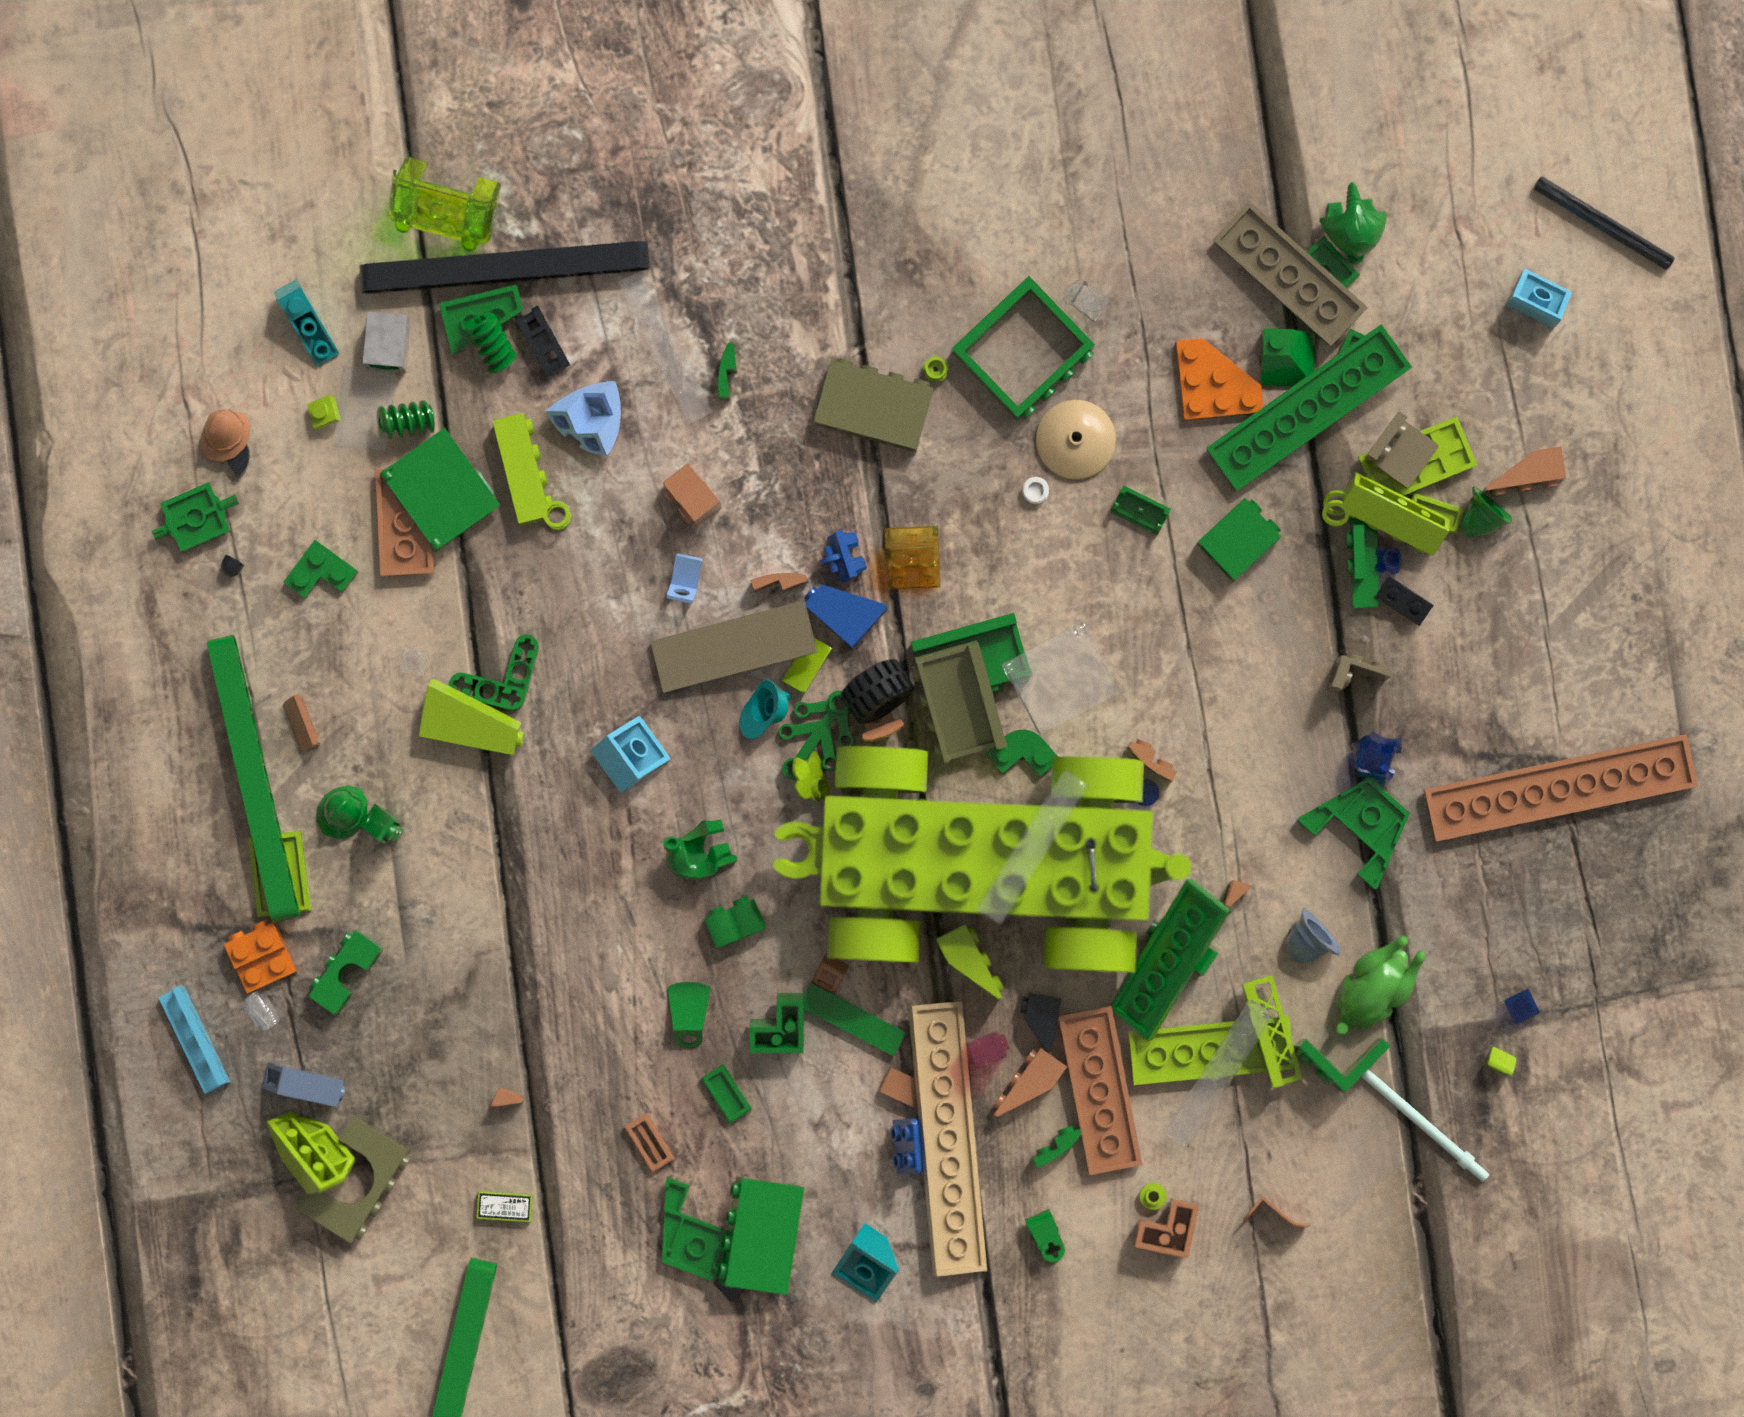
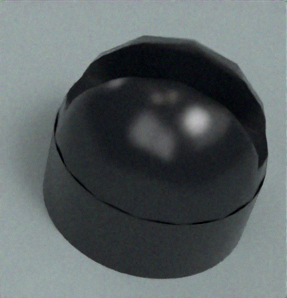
M227 554L221 562L222 572L230 577L238 575L244 567L243 563Z

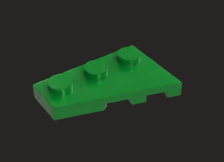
M517 284L439 303L452 355L477 339H470L468 334L472 330H465L464 328L465 323L471 318L484 313H493L498 319L497 322L503 324L523 311Z

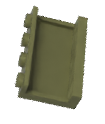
M837 358V362L831 360L816 411L814 425L917 453L934 388L929 387L930 383L919 379H914V383L903 380V375L889 372L888 376L880 374L877 368L863 365L862 368L852 366L853 362L842 358Z
M977 640L915 658L916 666H912L916 682H922L924 691L919 692L923 708L928 706L931 716L926 717L930 733L935 732L938 742L933 743L937 758L942 757L944 763L947 764L950 763L951 759L996 747L998 750L1007 747Z

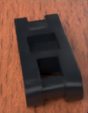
M537 305L531 308L532 311L522 316L520 314L516 316L515 320L548 378L554 374L553 371L561 367L564 369L570 366V363ZM538 321L540 326L531 331L528 325ZM554 351L557 358L548 362L545 355Z

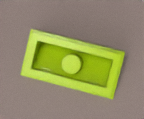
M816 638L814 639L818 653L796 658L782 680L804 695L832 651L830 646Z

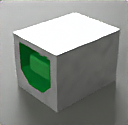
M367 312L363 364L367 369L407 372L411 320L408 315Z

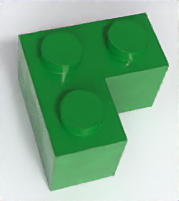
M777 993V1019H750V1053H804V993Z

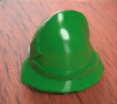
M1476 486L1472 487L1473 497L1469 500V507L1461 523V529L1465 536L1469 538L1485 537L1497 529L1500 530L1503 525L1512 523V516Z
M347 785L334 788L324 795L317 806L316 818L323 835L342 839L353 836L361 828L360 824L367 816L368 801L363 790Z

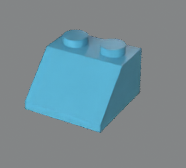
M640 716L607 735L590 750L620 793L638 784L671 759Z

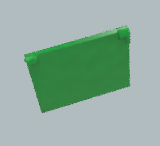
M445 428L380 473L382 479L399 499L435 552L441 550L453 539L501 506Z

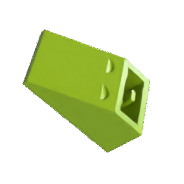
M963 925L936 939L947 963L996 999L1002 997L1000 992L1004 988L998 976L992 978L988 967L992 966L985 951L979 952L976 943L980 941L973 927L967 929L966 925Z

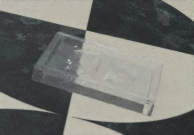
M343 366L338 406L341 421L336 423L334 446L388 452L389 437L386 432H383V436L380 438L376 413L380 406H383L387 412L388 406L394 403L396 372Z

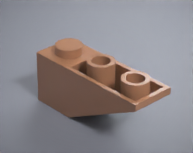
M1561 446L1533 451L1485 487L1483 492H1491V496L1494 497L1508 494V489L1517 488L1518 492H1527L1534 490V485L1544 484V488L1560 486V481L1567 478Z
M1041 1048L1037 1052L1032 1049L1023 1062L1027 1065L1022 1074L1016 1072L1008 1085L1012 1087L1006 1096L1001 1094L992 1106L996 1109L994 1115L998 1117L1051 1090L1067 1066Z

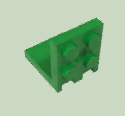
M1301 1038L1294 1045L1298 1050L1296 1056L1306 1065L1312 1063L1318 1069L1315 1072L1317 1077L1325 1084L1329 1085L1332 1083L1340 1092H1346L1391 1047L1384 1039L1377 1038L1341 1074L1307 1039Z

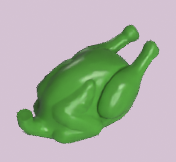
M1400 936L1387 946L1372 950L1360 957L1353 967V974L1345 976L1335 1001L1337 1008L1340 1010V1018L1336 1027L1337 1032L1345 1034L1350 1028L1357 1025L1360 1028L1369 1029L1392 1015V1007L1398 1008L1404 1005L1413 992L1417 974L1426 958L1425 952L1418 951L1408 966V955L1403 950H1400L1406 946L1408 939L1406 936Z

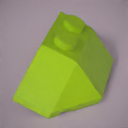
M292 1111L267 1121V1126L282 1162L307 1194L320 1193L344 1182L355 1162V1158L329 1125L311 1118L298 1116L297 1113Z

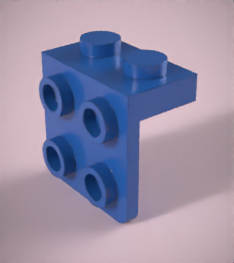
M919 1118L892 1120L893 1126L891 1127L890 1134L895 1146L893 1165L897 1169V1174H920L923 1172Z

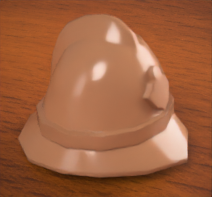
M231 409L216 410L208 416L201 434V448L208 460L224 462L235 458L245 448L250 438V423L246 414L235 412Z

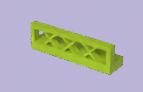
M1273 975L1242 983L1241 987L1271 1088L1303 1079ZM1268 982L1271 994L1268 1000L1264 1002L1258 998L1255 985ZM1272 998L1274 1000L1275 1007L1269 1004ZM1267 1007L1278 1014L1279 1019L1274 1028L1265 1022L1263 1014ZM1280 1024H1281L1283 1033H1281V1032H1279V1031L1277 1030ZM1275 1033L1285 1038L1287 1045L1282 1054L1273 1050L1271 1040ZM1287 1050L1289 1051L1291 1059L1285 1057ZM1282 1059L1293 1065L1294 1076L1282 1079L1279 1070Z

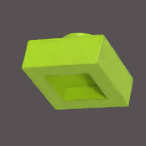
M329 394L307 404L314 429L320 430L341 421L335 396Z

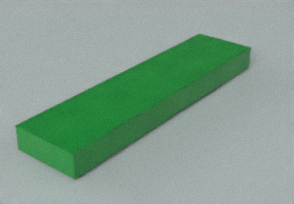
M812 983L804 996V1010L892 1056H895L906 1035V1032Z

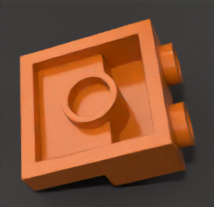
M267 920L252 926L253 932L244 935L243 931L237 932L229 936V942L224 944L247 994L297 972L276 923L269 924Z

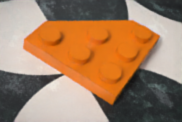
M1204 338L1176 341L1184 421L1250 415L1264 407L1261 385Z

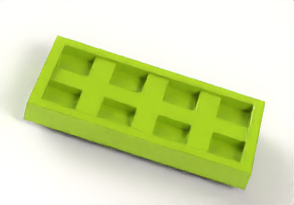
M1457 416L1420 431L1438 444L1439 447L1409 488H1405L1366 460L1365 456L1367 453L1357 457L1365 477L1403 496L1477 466V462Z

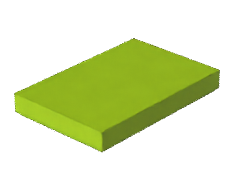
M302 831L281 833L299 912L312 911ZM252 837L247 839L257 918L270 916Z

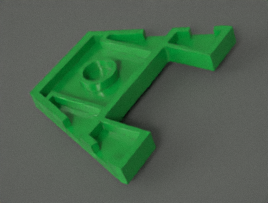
M1369 777L1300 816L1297 821L1312 835L1316 836L1333 816L1337 818L1375 853L1357 875L1371 888L1376 890L1410 812Z
M667 1177L662 1263L713 1282L717 1277L718 1264L723 1260L724 1252L721 1251V1242L723 1236L727 1235V1230L682 1213L681 1209L690 1185Z

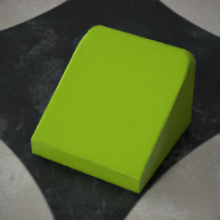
M1492 1047L1484 1064L1505 1076H1512L1516 1058L1496 1047Z

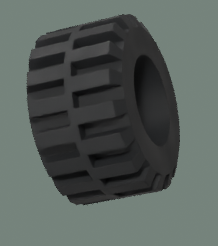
M890 659L881 661L854 677L841 692V697L859 724L878 720L898 708L910 697L915 687L898 660Z

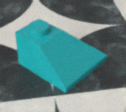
M864 1223L835 1266L832 1274L877 1303L898 1273L899 1267L888 1238Z

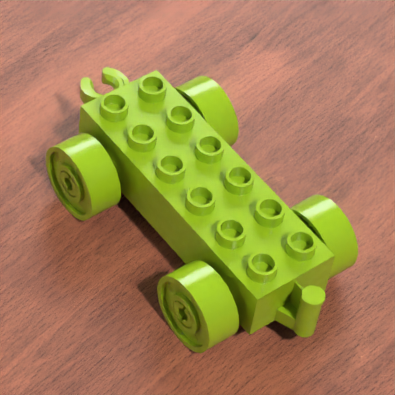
M837 747L835 788L863 791L862 798L826 796L824 827H812L809 824L797 821L786 823L775 831V837L780 841L800 838L809 847L807 858L800 863H793L787 859H776L773 867L784 877L792 879L807 878L810 875L822 876L821 907L857 908V918H829L827 958L919 963L921 922L893 920V910L1073 918V928H1045L1043 968L1135 972L1137 932L1109 930V920L1148 921L1150 886L1167 880H1183L1188 877L1192 869L1191 861L1184 854L1177 853L1170 857L1152 848L1153 811L1114 809V803H1141L1143 800L1144 761L1124 758L1060 756L1052 758L1051 798L1078 801V808L901 800L898 799L899 793L927 792L928 751L890 747ZM1088 838L1095 839L1097 844L1094 849L1096 883L1099 885L1097 893H1091L1088 889L1091 884L1089 849L1085 845V841Z

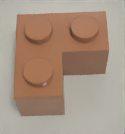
M688 463L663 482L666 489L662 492L671 504L674 502L679 504L680 508L677 510L688 525L693 522L698 527L722 508L717 497Z
M1171 1198L1166 1223L1160 1224L1139 1219L1133 1245L1142 1249L1188 1258L1199 1205Z

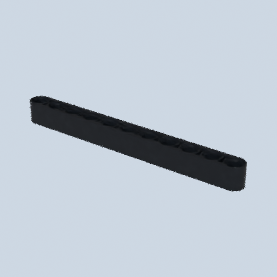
M632 241L367 263L360 265L359 270L361 293L372 294L649 270L650 261L648 242Z

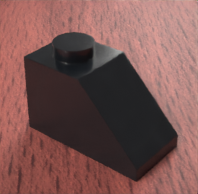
M1029 993L1028 998L1023 997L1020 1013L1025 1014L1024 1020L1044 1050L1051 1052L1062 999Z

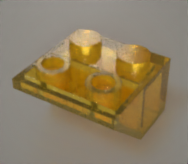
M938 526L884 528L887 590L940 587Z

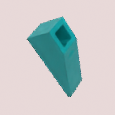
M297 279L274 291L277 301L316 367L340 354Z

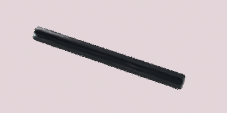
M1539 177L1535 183L1534 190L1665 270L1669 269L1675 258L1671 254L1545 177Z

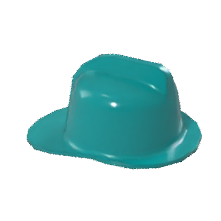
M770 680L760 682L741 712L740 729L742 734L748 739H755L760 737L769 725L783 721L788 712V702L791 699V695L788 692L777 689L776 685Z

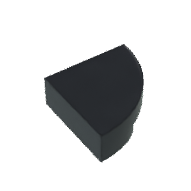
M248 444L235 458L227 460V463L238 478L246 472L249 465L250 450Z

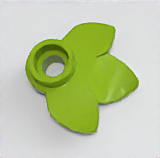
M813 751L807 762L800 758H795L792 770L795 778L798 780L795 784L797 794L803 799L810 798L814 802L821 801L829 793V784L826 778L823 777L824 767L816 751Z

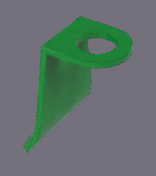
M690 981L672 984L667 989L674 1041L683 1048L698 1047L703 1041L702 1030L711 987L703 983ZM690 1035L695 1037L696 1040L687 1043L683 1042L681 1038Z

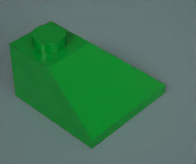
M1264 328L1261 333L1260 385L1293 387L1314 372L1315 334L1293 329Z

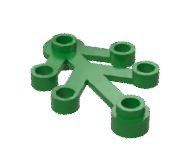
M841 690L832 692L827 701L809 704L799 702L796 704L794 712L797 717L802 719L808 717L810 713L827 711L821 721L798 725L783 724L779 728V735L784 740H790L797 735L812 733L795 756V758H800L806 761L821 740L824 754L822 764L827 771H834L836 769V763L832 768H828L825 765V761L828 758H833L836 762L830 726L836 718L840 731L838 745L840 747H847L841 744V739L844 736H848L851 739L849 746L854 744L847 715L851 711L846 704L842 709H837L834 705L836 700L842 699ZM804 705L807 707L808 711L805 715L798 714L797 709L799 706ZM783 728H791L792 734L789 737L783 736ZM795 758L787 759L782 766L784 776L790 780H796L794 774L788 772V767L793 764Z

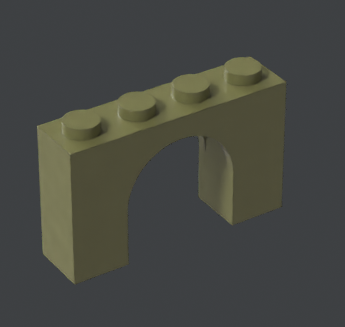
M357 1116L352 1117L339 1140L369 1160L374 1171L372 1189L364 1199L356 1203L341 1202L324 1191L312 1194L305 1193L296 1208L299 1212L349 1243L354 1242L355 1239L359 1241L362 1239L368 1229L365 1223L369 1216L373 1218L376 1216L382 1206V1203L379 1202L384 1192L386 1194L391 1192L397 1182L393 1179L398 1170L403 1172L411 1157L407 1156L410 1149Z

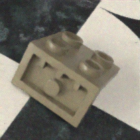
M1399 411L1367 453L1365 459L1405 488H1409L1439 446L1407 423L1405 420L1408 417Z
M1347 653V655H1342L1336 659L1327 690L1337 693L1346 688V686L1348 687L1353 671L1349 669L1384 681L1390 679L1393 672L1387 670L1388 665L1376 661L1368 664L1362 662L1363 657Z

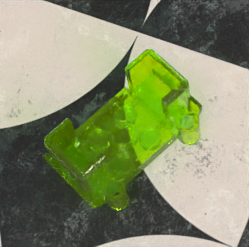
M407 157L404 159L397 175V170H393L388 217L395 222L397 231L407 233L410 228H415L461 241V245L466 251H474L478 245L486 244L490 241L501 191V184L499 182L478 177L470 195L466 192L422 181L421 178L428 165V162Z

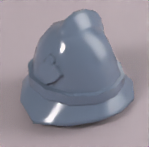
M1304 907L1300 920L1288 932L1289 936L1286 943L1288 956L1298 963H1307L1316 960L1326 953L1340 955L1341 948L1336 939Z

